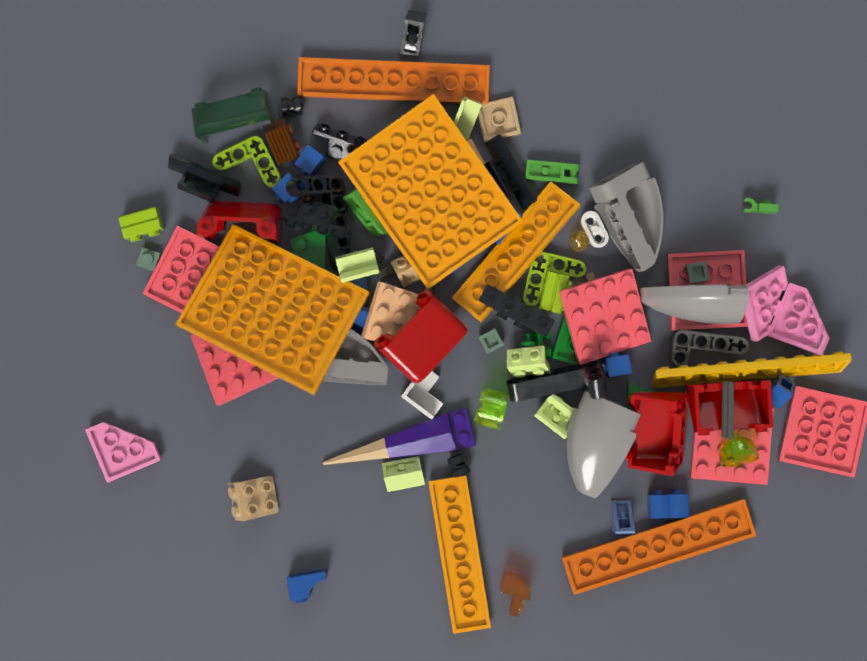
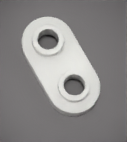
M594 211L584 213L580 223L589 243L595 248L605 246L609 236L599 215ZM587 218L593 220L592 225L587 224ZM596 235L601 236L600 242L595 240Z

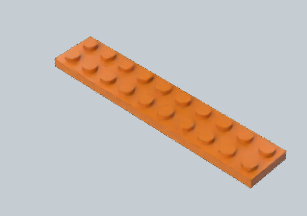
M299 57L297 96L423 102L434 94L440 103L461 104L463 98L468 97L480 103L488 104L490 65Z
M742 498L561 558L573 595L757 535L746 501Z

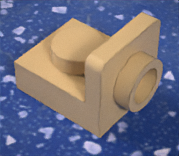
M404 255L391 261L403 288L420 280V277Z

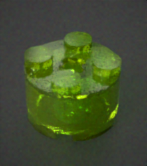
M487 388L486 391H481L479 402L482 403L481 410L478 409L476 411L474 421H477L479 426L501 431L502 427L498 425L504 422L508 405L505 397H509L510 393Z

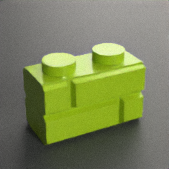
M156 206L118 217L123 238L131 242L140 241L142 236L149 235V237L158 236L160 231L165 230L160 210Z
M547 271L538 305L539 310L561 314L564 311L558 291L572 286V281H569L570 276Z

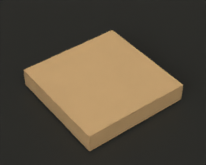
M513 96L482 104L478 119L484 143L499 134L502 138L521 135Z

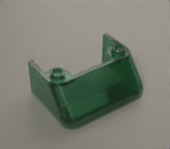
M261 87L251 89L250 93L207 104L206 102H199L194 104V107L191 109L195 137L203 144H208L206 138L208 135L270 120L271 123L276 121L271 97L267 90H262Z

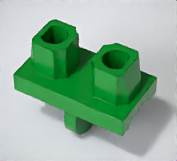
M530 329V334H526V342H520V346H526V348L543 346V340L551 338V330L545 337ZM545 347L546 358L551 357L550 347Z

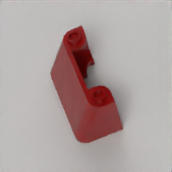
M210 202L198 221L197 235L204 239L215 240V235L219 231H225V221L256 222L259 236L270 239L271 242L281 243L282 219L280 215L282 210L273 203Z
M427 288L417 297L416 304L420 309L394 336L383 334L373 344L400 372L415 384L422 382L467 333L465 324Z
M733 381V429L755 428V432H767V428H774L771 381ZM722 382L686 384L694 432H698V436L710 435L711 431L722 430Z
M634 392L630 395L629 407H631L632 411L641 414L634 430L636 434L634 444L626 456L628 468L673 476L681 467L685 450L687 393Z

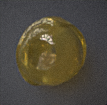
M576 231L568 239L572 250L576 252H582L590 245L589 237L584 231Z

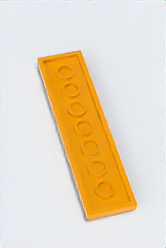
M550 182L537 197V201L531 204L522 214L521 219L523 223L511 230L500 244L494 247L453 295L452 299L482 323L493 310L479 302V298L486 285L489 284L507 293L580 208V203Z
M466 475L428 481L453 634L491 628Z

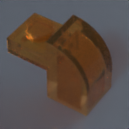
M504 570L499 590L501 593L513 596L509 614L517 617L518 613H522L525 602L522 599L529 601L531 599L530 589L522 576Z

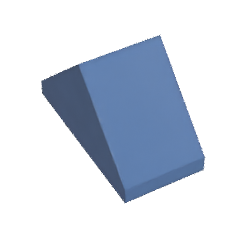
M630 500L611 501V527L615 534L635 533Z

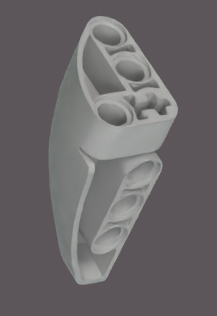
M644 161L621 169L588 187L595 203H597L594 205V209L605 229L625 259L638 272L645 271L656 262L663 233V207L656 179L654 177L650 178L651 176Z
M747 285L640 288V300L644 305L672 317L710 324L740 323L744 317L749 297Z
M350 329L323 381L386 385L388 367L374 347L362 336Z
M584 391L578 405L579 408H574L570 417L567 433V458L576 489L582 494L597 498L612 480L627 456L636 438V434L630 430H635L641 414L603 398L592 399L589 393Z

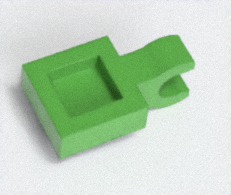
M752 198L743 199V202L750 204L749 209H742L744 213L774 214L778 212L779 204H772L773 201L761 200V203L757 204Z

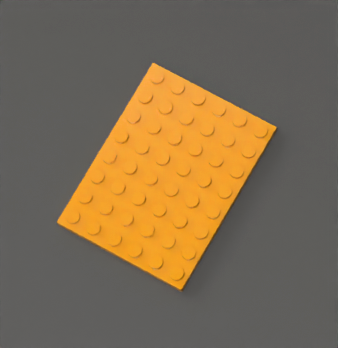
M434 94L338 162L427 289L523 223L521 217Z
M233 224L177 320L176 325L315 396L370 293L349 281L341 282L339 276Z

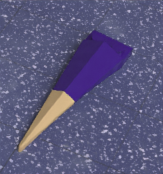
M467 408L445 413L432 420L430 419L324 461L322 464L328 465L456 451L476 446Z

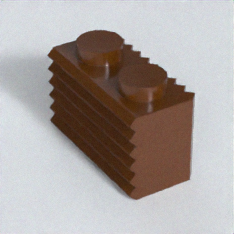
M282 118L263 126L264 134L278 165L300 157L298 150H301L298 140H293L291 134H294L291 123L286 124L285 119Z

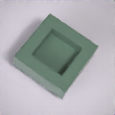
M142 247L136 266L154 271L162 254Z
M706 261L686 264L689 284L709 280Z
M495 328L478 337L487 354L504 346Z

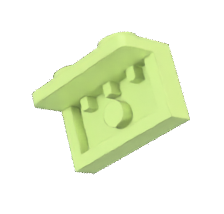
M535 346L507 350V368L511 375L522 378L526 375L534 374L540 376L544 373H550V365L545 357V347Z
M551 394L545 399L534 416L565 439L567 438L570 417L574 408L567 405L561 397Z

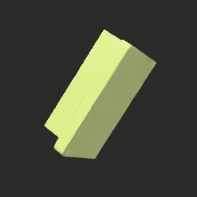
M468 97L463 98L454 120V124L466 140H469L483 104Z
M373 247L335 257L341 282L379 273Z
M419 456L382 463L384 481L388 492L425 484Z

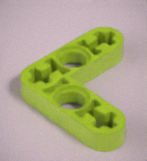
M258 136L250 137L216 154L212 160L213 166L217 170L226 171L252 158L264 183L269 188L274 187L282 179L265 143ZM253 141L261 143L258 145L261 152L265 150V153L259 154L256 158L254 156L258 154L256 149H251ZM236 149L244 151V156L241 159L234 157L233 154ZM228 153L230 154L231 159L234 161L233 163H231L230 160L225 161L224 167H222L221 165H217V163H219V158H222L223 160L229 158L226 155ZM263 157H267L270 161L269 165L265 168L259 165V160ZM270 170L274 177H278L275 180V184L272 182L268 183L270 177L266 171Z
M541 252L540 255L543 256L545 263L541 264L540 269H544L542 273L539 270H532L533 267L537 268L538 262L535 260L530 265L523 292L524 303L528 306H534L539 303L547 271L579 278L586 273V265L580 260ZM560 259L564 262L562 270L554 268L553 263L555 260ZM567 261L571 262L569 266L572 267L579 264L582 272H578V275L572 269H568L569 273L565 272L568 267ZM536 273L541 276L539 284L531 282L530 277L532 274ZM528 285L534 288L539 287V291H534V296L537 299L533 300L532 303L526 298V295H530L532 290L528 289Z

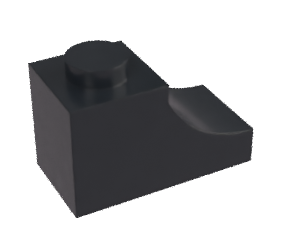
M408 9L404 22L400 54L419 57L427 13Z

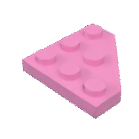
M778 265L746 284L749 297L745 315L751 341L758 342L771 332L772 326L770 323L773 315L776 316L781 304L779 300L782 290L785 291L788 285L784 266Z
M789 283L781 300L777 315L772 321L771 332L767 336L822 356L830 338L812 296L807 288Z
M102 422L85 430L107 483L162 460L155 442L109 423Z

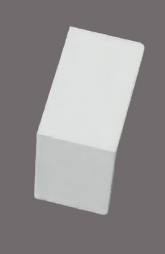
M433 371L422 382L416 384L411 382L401 396L431 420L443 405L440 400L429 393V390L439 378Z

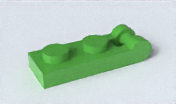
M527 160L525 179L578 185L577 171H579L580 165ZM564 170L570 171L569 177L564 176Z
M357 189L348 192L342 197L373 237H379L388 233Z

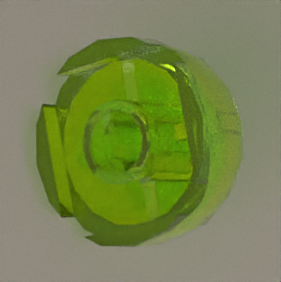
M733 434V438L724 441L719 448V459L723 467H737L746 461L747 464H750L759 459L755 443L747 437H740V434Z

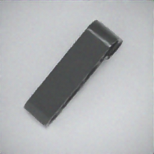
M678 330L671 335L668 359L674 366L686 365L689 361L690 349L740 355L748 351L749 343L742 337ZM680 333L685 336L683 344H679L677 341V336ZM698 336H701L704 339V344L702 346H698L696 344V338ZM718 338L723 341V346L720 349L715 346V341ZM730 343H732V344H737V343H738V344L741 345V348L729 347V346H730ZM678 352L683 356V360L680 363H677L674 359Z

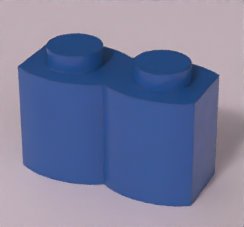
M672 489L671 493H664V490H652V494H647L649 518L689 517L688 493H683V489Z

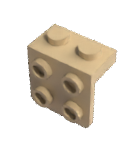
M272 476L229 483L228 494L232 499L233 506L231 512L235 521H247L276 514L279 511Z

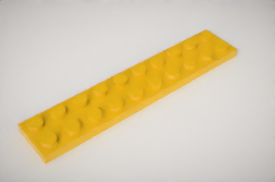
M834 352L831 355L823 354L822 356L814 354L812 357L797 355L789 359L785 357H776L774 360L760 358L754 360V362L739 360L732 364L718 362L716 365L709 366L707 363H702L696 367H689L688 365H681L674 369L660 367L652 377L651 387L656 389L679 387L686 384L776 378L780 373L786 377L840 373L852 361L851 353Z

